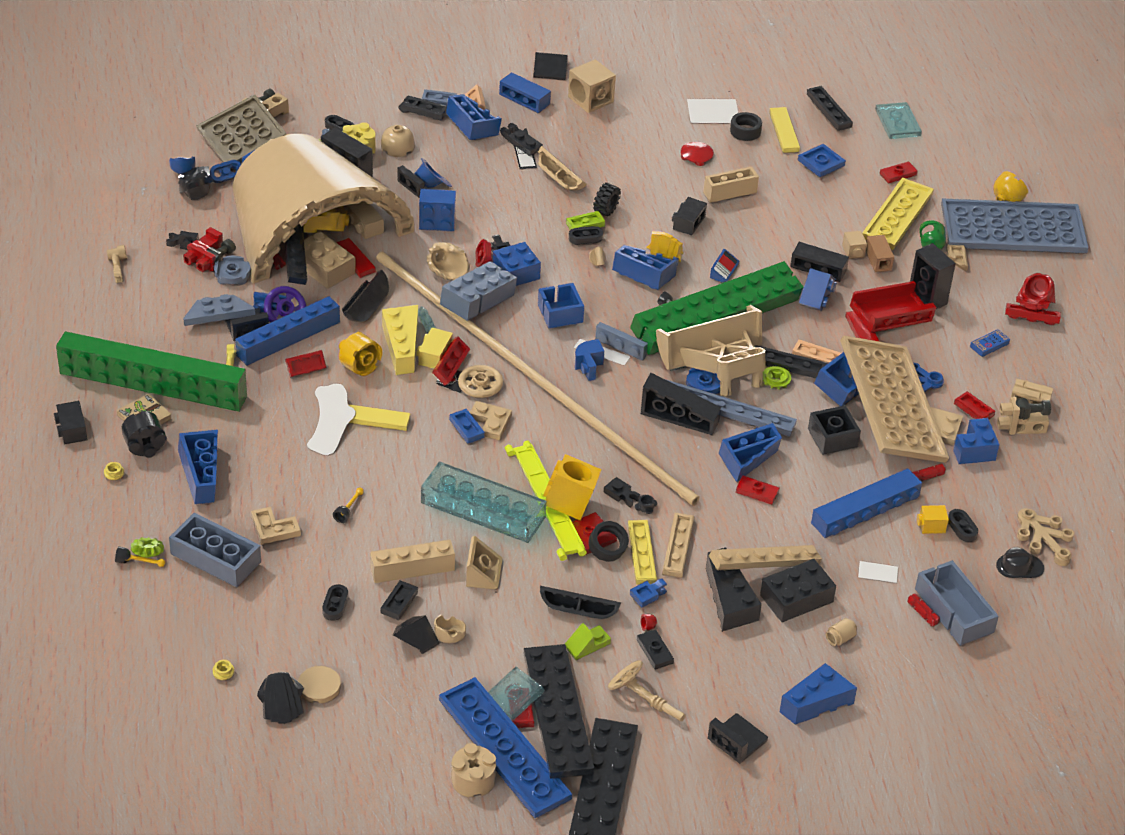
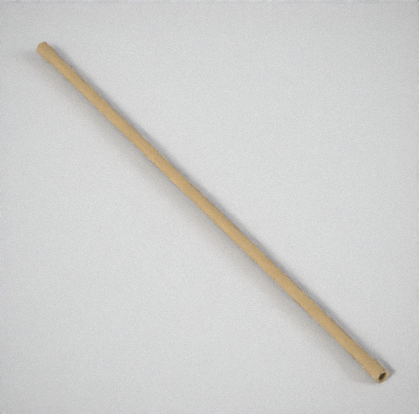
M382 251L377 255V261L396 273L677 492L690 505L695 506L699 502L700 497L678 482L471 320L466 321L440 305L441 297L402 268L385 252Z

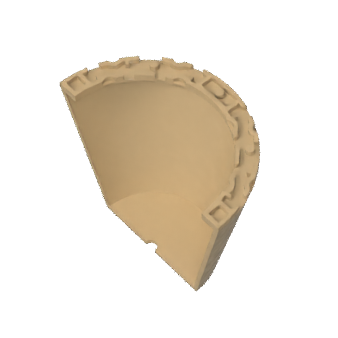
M287 134L270 139L244 160L234 178L233 193L247 262L250 263L251 267L250 277L253 284L270 278V271L274 262L273 256L281 249L279 247L281 241L286 242L295 232L294 227L299 223L303 226L309 218L316 217L336 207L356 204L362 201H366L367 204L375 202L377 206H380L394 218L398 237L414 232V219L410 212L411 210L397 194L323 142L310 135Z

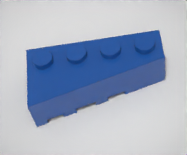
M218 430L179 433L178 453L194 504L212 503L215 501Z

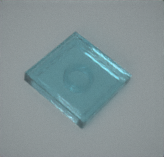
M514 667L488 693L506 715L514 720L544 692V689L518 667Z

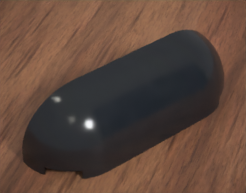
M383 270L376 272L375 277L370 282L366 280L344 305L342 311L347 319L353 322L368 320L386 298L389 292V281Z
M540 585V594L545 604L558 611L596 619H606L613 616L619 610L622 603Z

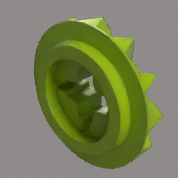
M768 367L763 371V382L765 386L770 385L771 389L776 387L779 390L781 387L786 388L791 383V374L782 367Z
M141 537L131 543V551L141 557H155L164 551V545L157 538Z

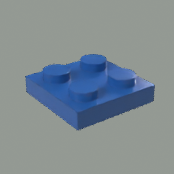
M821 144L798 155V161L819 177L844 167L846 160L825 144Z

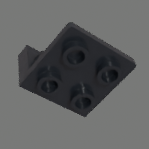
M255 308V315L228 319L225 322L233 341H235L236 338L269 324V316L267 312L261 313L260 308Z
M735 713L724 723L716 717L710 721L707 739L740 764L766 743L768 736L741 715Z

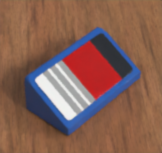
M723 249L711 268L710 278L723 283L727 282L740 261L729 251Z

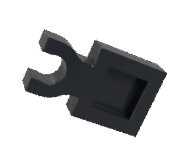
M618 477L605 485L603 491L617 502L623 500L630 508L633 506L632 499L638 502L641 495L638 492L631 491L632 486Z

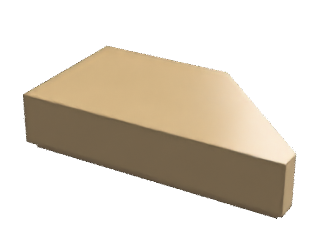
M948 244L946 248L947 256L956 263L957 267L967 271L968 264L965 246Z

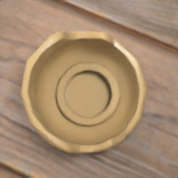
M439 615L434 619V633L438 640L443 643H456L465 637L466 624L454 616L445 619L443 615Z

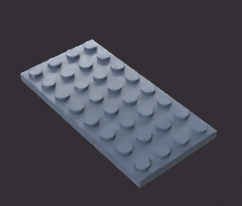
M942 198L941 207L947 243L949 245H964L965 248L1060 253L1088 252L1089 247L1078 204Z

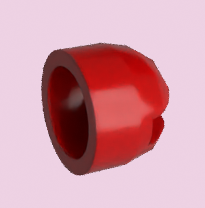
M642 614L640 619L642 630H653L656 627L657 618L652 614Z

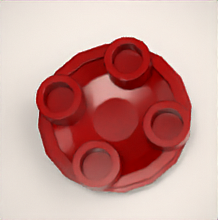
M702 142L686 143L680 150L682 160L694 162L697 166H704L705 162L709 161L714 155L713 149Z

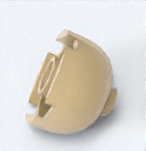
M403 125L388 127L381 137L382 151L384 152L385 150L387 155L394 157L406 156L409 151L412 153L415 148L413 133Z

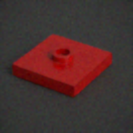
M596 512L582 517L581 520L577 519L572 522L585 547L586 555L592 553L588 543L590 534L597 524L603 522ZM601 532L597 538L600 546L603 548L617 542V537L610 532Z

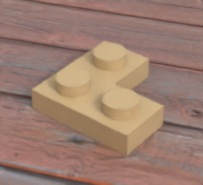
M476 401L470 414L475 420L485 423L482 428L485 432V437L500 440L512 416V410Z
M271 507L251 511V517L261 545L301 536L295 516L275 520Z

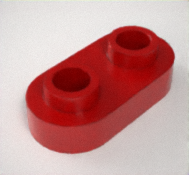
M482 239L476 248V267L492 262L491 242Z

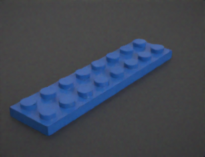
M476 677L439 694V701L471 741L477 746L488 749L495 755L497 773L535 819L572 800L570 790L560 778L550 779L546 761Z

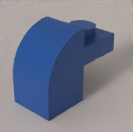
M599 339L585 341L579 344L575 350V370L581 369L582 374L586 375L588 381L596 380V366L604 365V349Z

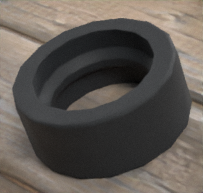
M740 112L732 117L730 132L735 138L743 141H752L760 137L762 120L758 115ZM740 125H749L752 126V128H744Z
M603 521L597 524L590 534L588 541L589 549L599 560L606 562L615 561L623 555L628 547V533L624 527L616 522ZM601 532H610L618 538L620 546L616 551L605 550L600 546L597 538Z

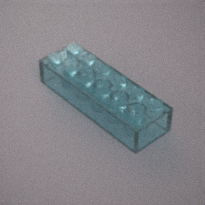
M440 461L421 486L422 504L526 543L530 542L546 518V500Z

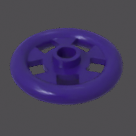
M280 286L271 290L266 296L264 312H267L269 322L271 323L278 320V315L282 317L287 316L307 305L303 295L298 290L289 286ZM285 293L286 299L280 300L279 294ZM295 298L298 301L299 305H297L296 307H294V304L291 301V299ZM272 303H277L276 311L271 310ZM283 305L287 307V311L282 309Z

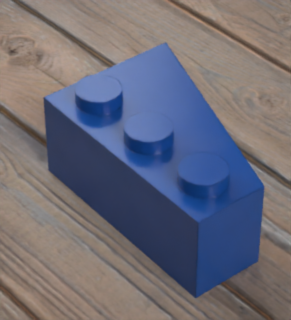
M464 94L449 96L446 114L469 140L499 135L502 118L499 116L495 118L488 109H481L478 107L479 104Z
M623 245L615 251L612 270L620 275L632 278L636 282H641L652 289L659 290L676 276L679 258L673 257L672 260L662 257L660 253L651 255L647 254L644 249Z
M771 423L722 439L718 454L735 481L738 482L743 475L749 474L778 451L782 436L774 424Z
M825 663L782 695L779 712L796 725L819 717L820 713L828 710L833 712L837 710V707L846 704L848 706L853 705L857 687Z

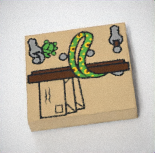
M150 394L117 410V416L123 421L132 414H141L140 411L154 413L161 424L171 419V414Z

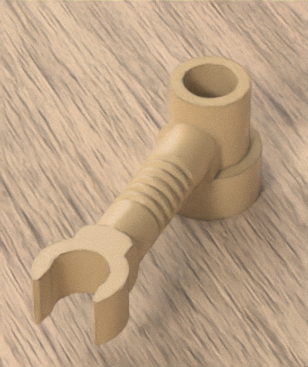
M120 245L117 248L107 250L108 260H112L116 283L123 282L120 260L127 259L125 246Z

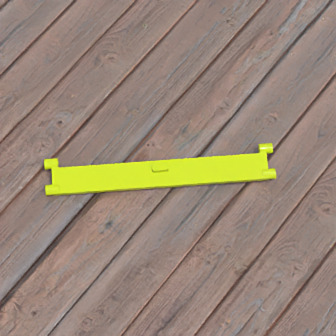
M528 440L520 447L513 448L510 444L506 445L507 455L516 456L562 547L556 551L559 559L564 561L567 559V555L578 553L579 556L586 555L585 547L569 515L544 505L546 497L543 494L550 478L533 445Z

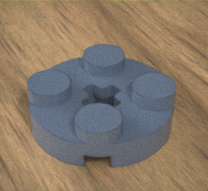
M231 255L223 257V261L219 262L218 260L214 265L215 277L218 279V283L222 285H243L251 275L250 263L244 261V258L241 256Z

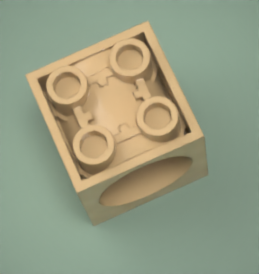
M596 59L575 67L569 71L568 97L587 113L613 103L616 75Z

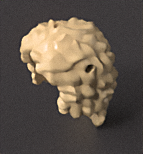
M438 242L429 248L430 253L427 255L429 269L436 273V275H439V277L445 280H455L469 272L470 263L466 253L458 246L447 242Z

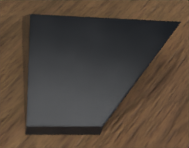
M426 615L411 617L396 626L393 636L419 649L421 654L439 644Z

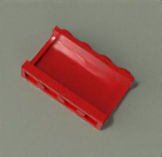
M914 281L855 291L850 302V307L871 333L931 322L937 308L934 303L924 304L914 292L916 286Z

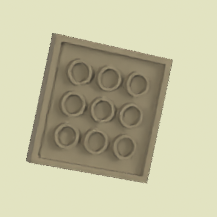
M256 95L196 125L200 134L222 162L237 160L242 163L243 156L256 150L270 139L287 135Z

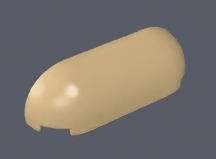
M540 147L538 151V165L561 186L568 190L576 191L587 185L544 147Z

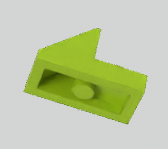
M582 623L565 645L572 657L578 660L610 645L611 638L600 625L589 630Z

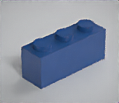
M512 72L500 80L499 95L537 113H540L550 105V90Z

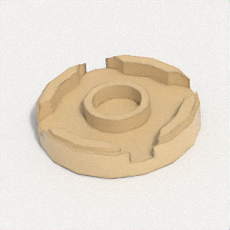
M314 666L308 668L298 679V682L304 687L301 697L311 703L313 701H319V703L329 702L338 696L340 692V677L336 671L329 667Z

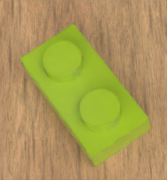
M599 211L566 218V224L570 230L592 226L601 228L605 227V220Z

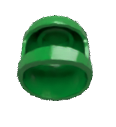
M935 220L923 222L919 228L921 246L925 247L933 243L942 250L946 244L944 225ZM933 225V231L922 234V230L926 226Z

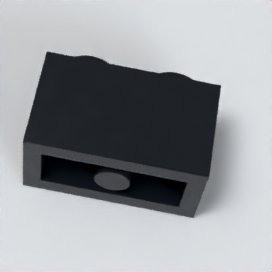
M687 197L685 202L680 204L679 210L674 212L672 216L673 230L692 236L706 217L707 203Z
M80 401L56 404L57 413H53L55 424L60 425L57 426L58 437L63 438L64 445L87 441L86 425Z

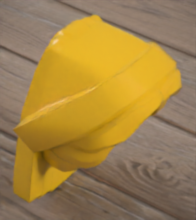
M659 231L652 232L651 243L646 247L650 250L651 255L660 253L662 257L672 260L673 257L679 258L678 262H681L684 253L683 243L679 242L672 235Z

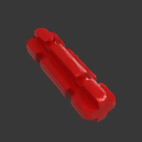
M937 464L935 467H927L919 470V472L914 471L912 473L919 480L924 481L934 478L936 475H944L946 468L943 464Z
M913 593L910 595L907 602L912 607L915 606L914 609L925 620L927 619L931 626L937 625L940 617L936 613H932L933 610L923 600L920 601L921 598L917 594Z

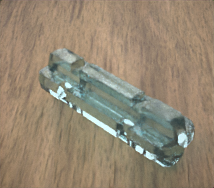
M421 306L418 309V316L426 332L429 333L431 328H436V326H434L430 315H428L427 309Z

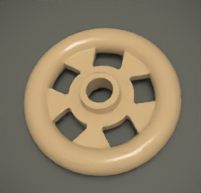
M474 365L461 372L458 384L460 389L469 396L487 398L501 390L503 377L493 367ZM468 376L472 377L471 381L466 380ZM494 377L496 381L490 382V378Z

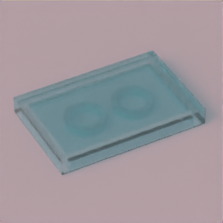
M907 102L876 105L875 110L889 139L921 136L922 131Z

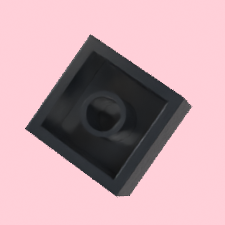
M846 405L810 412L808 430L822 455L858 447L861 430Z

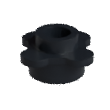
M642 495L639 497L638 503L635 504V509L641 510L646 514H652L653 508L657 506V501L650 495Z

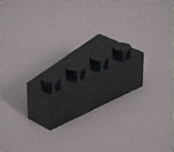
M650 372L643 385L640 414L713 435L720 421L721 407Z

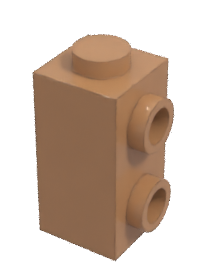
M885 235L867 236L866 253L874 271H892L894 255Z

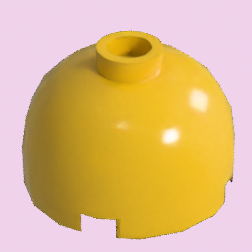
M1004 171L995 180L993 191L997 201L1021 202L1028 194L1027 186L1021 179L1018 181L1014 178L1016 176L1014 173Z

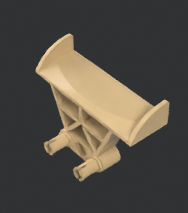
M749 305L745 313L668 333L661 329L656 330L659 352L668 370L687 366L716 373L717 378L720 380L721 396H728V393L732 395V379L752 374V387L759 388L763 386L765 349L755 347V345H762L761 310Z

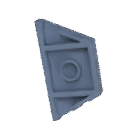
M224 294L214 298L205 297L197 300L183 318L184 326L255 315V308L235 295Z

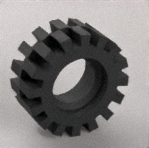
M603 183L602 187L600 186L599 192L597 191L596 193L597 196L594 198V211H599L600 214L605 216H611L617 208L616 205L619 204L618 200L621 197L619 196L621 189L610 183Z

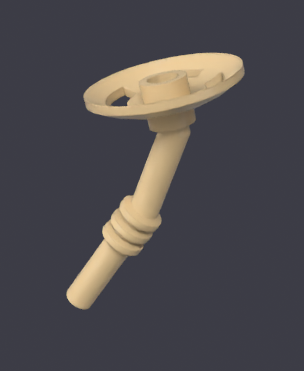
M641 660L625 667L608 684L609 690L619 689L623 686L631 688L648 701L651 707L660 712L664 711L681 722L686 717V714L667 704L666 700H663L658 695L654 696L637 683L635 677L642 668L643 662Z

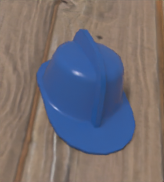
M421 158L423 163L414 174L424 181L425 187L433 188L441 183L452 187L425 159Z

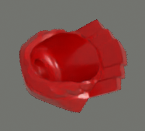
M1034 273L1025 279L1017 294L1018 296H1016V302L1025 306V308L1033 310L1048 309L1050 303L1056 304L1054 281L1049 275Z

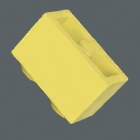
M431 328L430 332L425 334L422 346H419L417 349L418 365L434 369L452 342L453 333Z

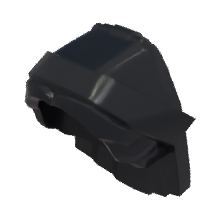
M209 166L195 167L178 176L179 192H184L191 200H198L208 195L210 183L215 181L210 176Z
M288 672L270 674L262 682L257 697L263 703V719L286 724L304 713L301 701L304 687L290 676Z

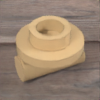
M596 247L590 251L589 260L595 266L605 265L606 254L603 251V247Z

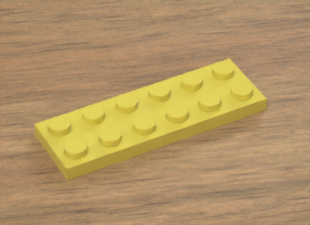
M902 178L862 234L865 240H867V236L885 235L890 249L894 250L933 195L934 189Z

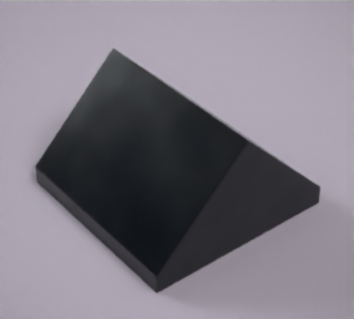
M535 52L533 78L566 80L568 55Z

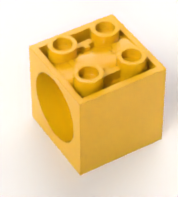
M565 454L562 461L558 459L543 494L546 497L544 505L581 520L602 469Z

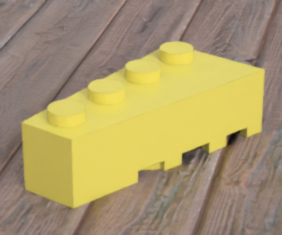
M418 305L382 309V327L396 375L414 373Z

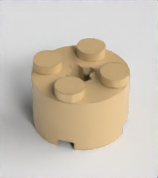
M468 743L458 750L452 758L451 780L453 787L459 794L466 797L488 794L495 785L496 757L488 749L477 746L474 743Z

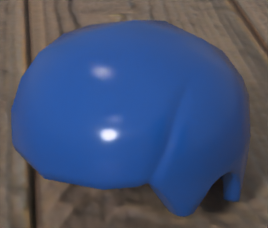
M193 156L191 158H170L169 164L171 170L175 173L183 174L195 168L196 160Z

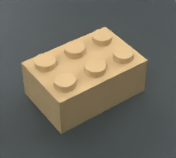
M319 231L304 239L307 273L327 289L355 274V257L324 233Z

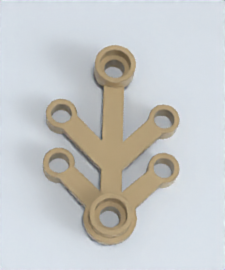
M1021 509L1018 512L1021 528L1018 530L1017 538L1021 541H1027L1030 536L1028 529L1031 526L1035 532L1033 541L1029 545V551L1032 554H1039L1042 548V538L1054 551V562L1060 566H1067L1071 560L1070 551L1067 548H1061L1052 537L1070 542L1073 540L1074 531L1069 528H1065L1063 531L1055 530L1061 527L1062 518L1060 516L1053 515L1051 518L1037 515L1032 509ZM1039 523L1050 525L1052 528L1055 529L1043 527Z

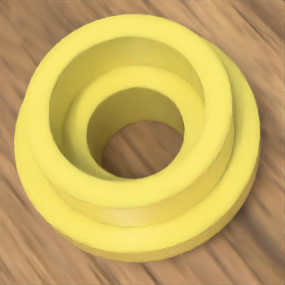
M110 462L104 469V476L109 480H117L124 475V468L118 462Z
M219 660L213 667V675L219 680H227L234 674V667L228 660Z

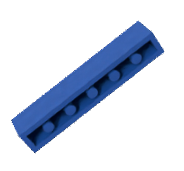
M328 296L235 339L236 356L248 366L340 323V306Z
M907 468L813 509L811 524L824 538L836 535L840 531L852 528L858 523L868 521L874 516L899 507L910 500L917 499L920 496L922 482Z

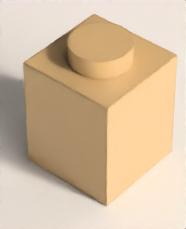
M862 231L844 232L842 247L846 256H849V259L865 257L867 243Z

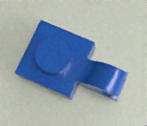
M663 578L651 585L646 581L630 589V595L643 608L658 600L659 596L667 592L664 588L667 583Z

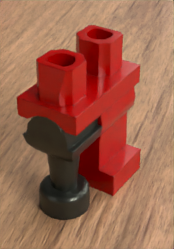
M209 227L202 238L187 245L188 252L183 255V260L187 265L196 263V268L201 272L206 270L214 272L215 263L218 260L221 262V257L224 254L234 252L236 245L231 239L223 241V233Z

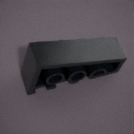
M708 552L706 572L710 588H712L713 600L716 603L722 632L759 621L762 604L741 570H717L709 557L710 552Z

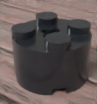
M140 411L141 414H132L124 420L121 426L122 435L132 454L151 458L162 448L167 440V436L154 413Z

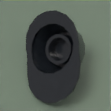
M1020 547L1010 548L996 562L998 572L1009 578H1036L1044 572L1042 561Z

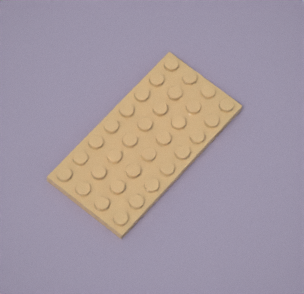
M843 336L840 342L880 453L946 463L949 459L947 450L907 347Z

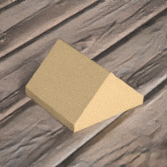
M475 535L471 538L466 571V587L497 589L502 557Z

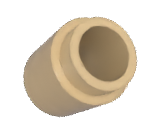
M844 618L828 628V631L825 633L826 639L832 646H840L857 635V626L854 621Z

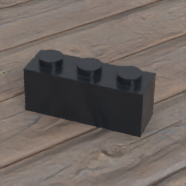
M799 241L792 253L790 267L808 273L811 268L831 274L835 281L841 282L847 271L849 256Z

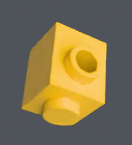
M945 505L921 506L920 514H917V525L921 527L922 534L946 533L949 519Z

